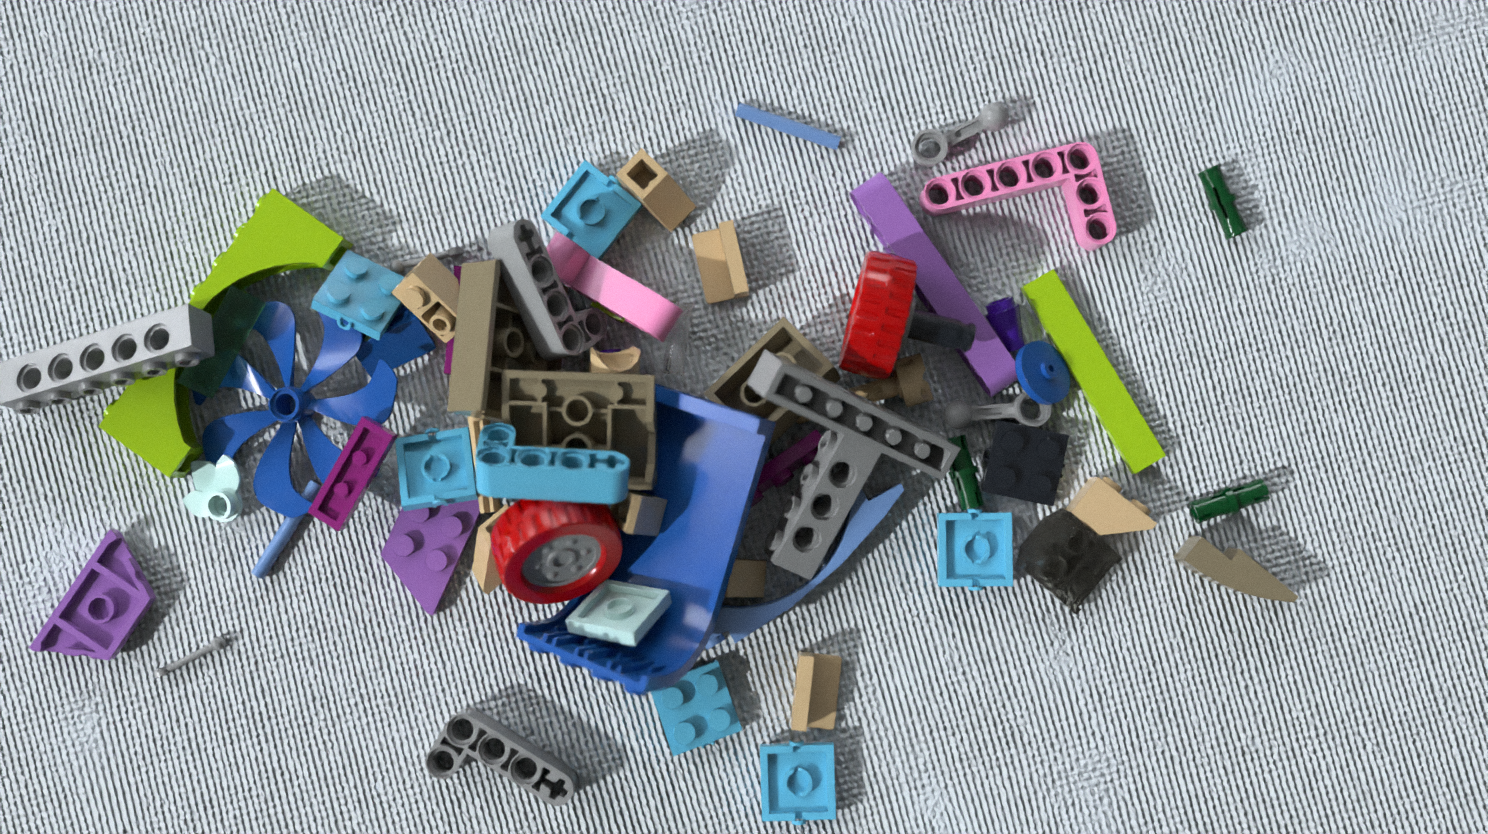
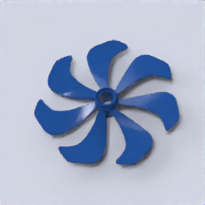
M283 302L247 303L241 309L233 325L257 330L264 337L274 353L285 387L276 390L246 359L233 349L227 347L215 348V356L204 359L191 379L195 403L202 405L206 398L218 388L234 387L269 398V410L232 414L210 422L203 433V450L206 461L217 464L222 455H228L234 460L237 451L247 440L278 420L281 421L280 428L272 438L257 466L253 489L255 496L261 504L283 516L296 518L308 513L313 503L299 494L292 483L290 471L291 454L297 423L300 426L304 444L314 471L324 484L342 450L324 434L312 418L314 413L318 412L332 419L356 426L362 416H368L376 422L383 424L389 419L393 411L398 378L391 366L385 360L380 359L369 384L364 388L345 396L315 399L310 391L354 358L361 349L363 333L353 328L344 330L338 326L337 320L318 312L324 325L322 347L301 387H294L295 314L291 307ZM343 320V323L345 325H348V322L346 320ZM292 398H294L296 402V407L293 413L290 410V401Z

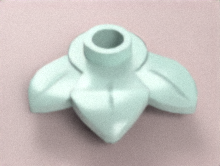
M222 455L217 464L204 460L191 462L195 490L188 493L182 500L188 510L197 517L210 516L212 519L223 523L237 519L242 512L243 503L238 493L241 485V474L235 461L228 455Z

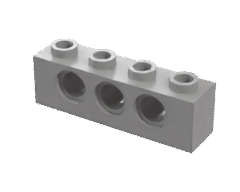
M832 429L822 435L816 456L812 463L804 468L800 477L799 487L794 496L787 499L783 507L782 518L777 527L773 528L767 535L764 552L773 564L809 580L812 579L882 452ZM843 462L841 469L831 474L834 465ZM825 494L824 500L820 504L813 506L815 499ZM807 527L806 532L802 536L795 537L801 528Z

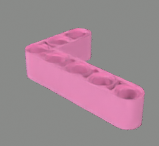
M1076 142L935 177L925 185L919 197V205L926 214L941 216L1062 186L1075 238L1083 249L1093 251L1103 247L1115 237L1117 231L1098 154L1095 148L1086 142ZM1077 155L1081 157L1084 161V169L1073 167L1070 162V156ZM1035 164L1047 166L1050 171V177L1042 178L1038 176L1035 171ZM1002 172L1010 173L1015 179V186H1004L1000 181L999 174ZM964 182H976L981 189V194L978 196L968 194L964 188ZM934 189L942 191L946 196V203L940 205L933 203L929 198V191ZM1080 189H1085L1092 193L1093 204L1088 205L1080 199ZM1089 224H1096L1101 228L1103 232L1102 240L1094 239L1090 235Z

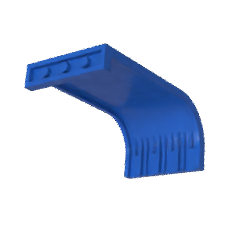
M657 383V484L652 490H633L666 499L667 504L658 536L630 534L619 529L623 551L618 566L607 579L670 591L671 605L635 646L623 645L599 638H589L584 635L568 632L566 619L595 589L571 599L562 610L546 620L519 623L515 638L529 643L528 648L534 652L557 655L560 657V663L569 667L589 669L592 671V677L605 682L616 681L624 685V691L636 696H646L649 692L663 690L677 683L692 668L704 650L721 610L776 425L775 421Z

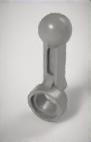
M994 102L987 104L979 116L944 134L935 129H925L919 132L913 139L912 155L916 162L922 166H936L945 159L947 152L951 148L986 130L991 132L1002 130L1009 120L1008 110L1004 105ZM925 140H934L939 144L940 152L934 158H925L919 151L920 144Z
M1026 392L1018 395L1015 401L1005 404L970 406L962 400H954L947 404L943 416L947 425L954 429L965 428L971 421L1007 418L1016 420L1024 426L1036 427L1044 424L1049 419L1052 406L1037 403L1039 407L1038 415L1034 419H1029L1024 415L1022 406L1025 400L1031 398Z

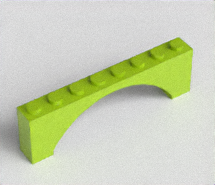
M272 188L269 193L264 194L257 201L255 213L249 221L240 225L235 231L234 241L227 251L222 252L216 257L212 264L213 270L206 280L194 287L188 304L211 314V318H213L236 294L270 276L301 269L323 268L332 272L347 249L350 250L354 244L285 195ZM176 367L167 370L165 375L143 377L135 380L134 384L125 386L126 389L121 396L107 406L103 413L105 418L98 426L169 478H184L191 469V462L197 461L204 451V448L198 444L189 408L191 367Z

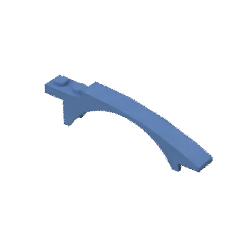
M897 483L870 499H867L861 489L846 516L841 537L834 551L811 580H808L792 592L767 602L752 605L722 604L713 632L705 646L706 650L725 640L723 633L729 631L732 639L737 643L802 599L836 570L885 517L904 491L902 484Z

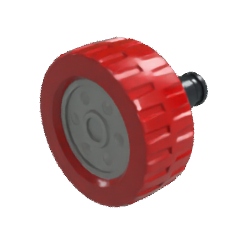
M868 251L860 270L846 323L839 357V368L860 376L885 380L890 376L900 347H904L907 338L950 349L959 348L962 349V352H968L971 350L974 342L976 326L974 323L965 324L957 319L916 310V299L913 298L917 277L916 262L893 254Z
M519 499L506 509L496 521L490 539L495 566L503 586L511 595L519 600L534 604L564 602L590 592L599 584H602L614 572L620 562L623 551L622 538L607 503Z

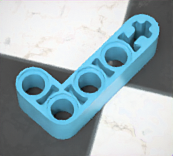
M504 423L486 425L480 432L475 453L476 489L484 496L618 503L623 501L628 495L629 459L622 453L516 446L515 429Z

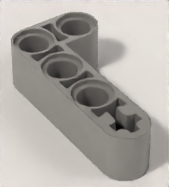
M520 219L494 227L490 231L488 244L495 260L501 262L500 272L536 350L543 359L553 361L579 355L606 335L607 320L601 310L593 307L574 312L539 232L531 221Z
M464 708L447 721L425 760L426 769L432 777L447 779L462 767L470 755L553 806H561L567 803L572 798L578 785L577 774L571 767L474 708ZM459 719H467L472 723V735L466 736L459 731ZM489 739H500L504 743L505 753L502 755L494 754L489 748ZM439 751H447L452 755L454 759L453 767H446L440 763L438 759ZM520 759H532L537 766V771L533 774L525 773L520 767ZM546 768L550 770L543 782L538 781ZM559 778L565 781L564 787L560 792L554 789L555 783Z

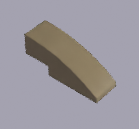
M1190 536L1173 557V559L1191 572L1235 592L1285 602H1295L1298 598L1295 593L1241 549L1227 548L1224 553H1221L1203 537Z

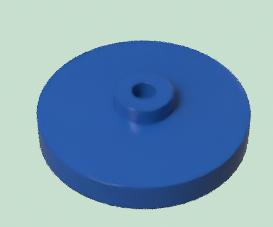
M1032 341L1020 348L1015 359V370L1019 383L1027 395L1043 405H1053L1063 400L1070 389V374L1061 354L1053 346L1043 341Z

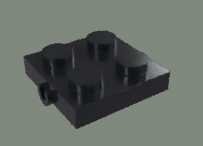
M995 419L990 446L985 448L983 454V462H986L980 490L1054 506L1059 480L1063 477L1062 469L1065 467L1063 462L1069 435Z

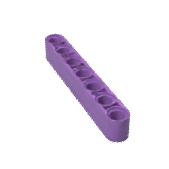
M881 172L877 173L849 192L855 207L887 253L916 262L917 277L914 291L928 312L957 319L965 324L974 323L976 333L971 350L968 352H962V349L959 348L955 350L987 395L993 397L1018 380L1014 359L884 174Z

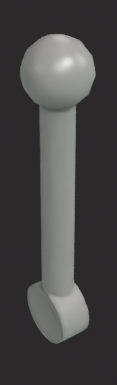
M459 246L433 255L438 260L449 257H459L464 255L462 247ZM426 256L404 262L394 260L390 264V270L400 274L405 268L416 266Z
M221 636L213 638L211 643L154 671L156 679L213 650L220 651L224 649L226 640Z

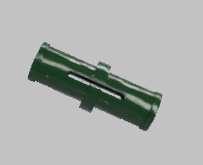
M1218 164L1198 173L1197 176L1200 178L1210 200V204H1208L1210 212L1215 211L1225 238L1228 240L1248 231V227H1246L1235 203L1238 198L1235 193L1231 194L1221 172V167Z
M966 434L948 438L949 441L961 448L950 467L951 472H948L950 479H954L961 510L985 505L976 477L978 468L977 465L973 466Z
M1259 478L1238 487L1230 488L1226 486L1220 488V492L1190 501L1189 505L1191 506L1190 510L1195 521L1199 524L1220 515L1229 514L1232 516L1238 514L1240 509L1269 501L1270 497L1265 482Z

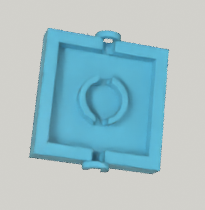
M584 160L540 217L562 235L582 247L591 256L601 260L643 205L622 189L621 183L612 175L607 177Z
M347 249L312 299L311 308L337 320L338 326L344 330L353 328L379 341L403 305L391 292L404 277ZM343 320H346L348 322V325H345L343 323Z
M469 427L440 431L438 428H428L425 430V434L396 438L401 506L404 511L428 507L436 508L440 505L448 506V504L478 499Z
M967 509V513H937L938 586L968 587V590L975 591L983 590V587L1013 586L1012 513H982V509Z
M717 659L690 669L682 679L671 687L651 692L673 757L700 746L705 748L709 744L713 745L718 739L742 731Z
M790 740L789 743L760 744L762 822L791 821L793 825H804L806 820H835L836 800L833 742L804 743V740H800V742Z

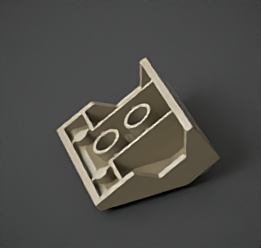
M488 260L462 263L447 412L503 422L501 416L502 370L561 372L562 359L548 361L543 359L537 352L500 272V261ZM562 285L568 297L569 287Z
M502 370L501 416L504 424H508L515 429L516 446L619 452L629 459L628 489L652 490L655 487L658 470L655 375Z

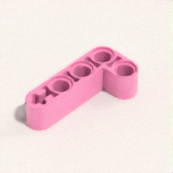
M558 232L554 234L546 247L557 275L563 284L591 301L598 302L603 308L620 318H625V321L661 342L665 341L682 314V309L661 295L591 256L578 244Z

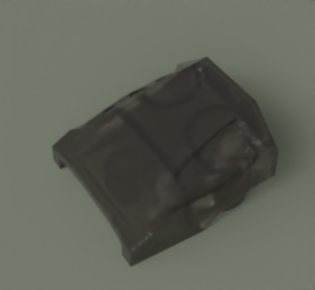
M1061 508L1044 517L1021 544L1016 565L1041 584L1066 608L1077 615L1081 610L1079 606L1115 563L1119 564L1123 558L1071 512Z

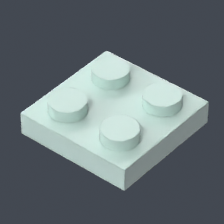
M606 579L566 619L568 632L584 635L589 638H599L623 645L635 646L671 605L670 591Z

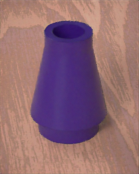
M1013 296L985 305L987 314L984 316L1008 352L1023 347L1025 343L1022 333L1019 303L1015 304Z

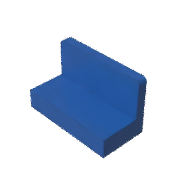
M403 304L379 341L363 333L361 349L355 356L372 378L380 359L385 360L394 369L435 350L436 345L423 322Z

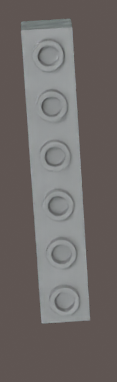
M187 303L0 362V405L15 409L19 414H36L41 411V408L51 405H66L71 403L72 399L80 396L99 395L103 393L104 389L110 387L129 386L134 384L135 380L143 377L162 376L167 373V370L176 367L198 365L200 360L215 356L211 314Z
M764 350L747 382L763 398L942 481L961 449L941 434L767 350Z

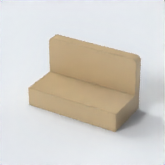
M733 220L719 223V229L693 234L692 241L707 304L711 305L749 296V288Z
M798 651L790 722L791 730L806 732L807 727L834 729L842 663L840 656Z

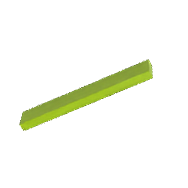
M1050 270L1020 288L1055 348L1065 360L1070 373L1131 474H1136L1165 457L1166 454L1055 270Z

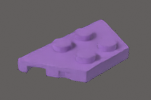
M478 499L448 504V506L440 505L436 508L428 507L404 511L402 508L380 554L423 609L432 616L437 613L481 516Z
M110 529L30 645L29 648L32 651L59 652L62 655L70 656L83 655L102 660H112L117 657L157 598L120 531L117 529Z

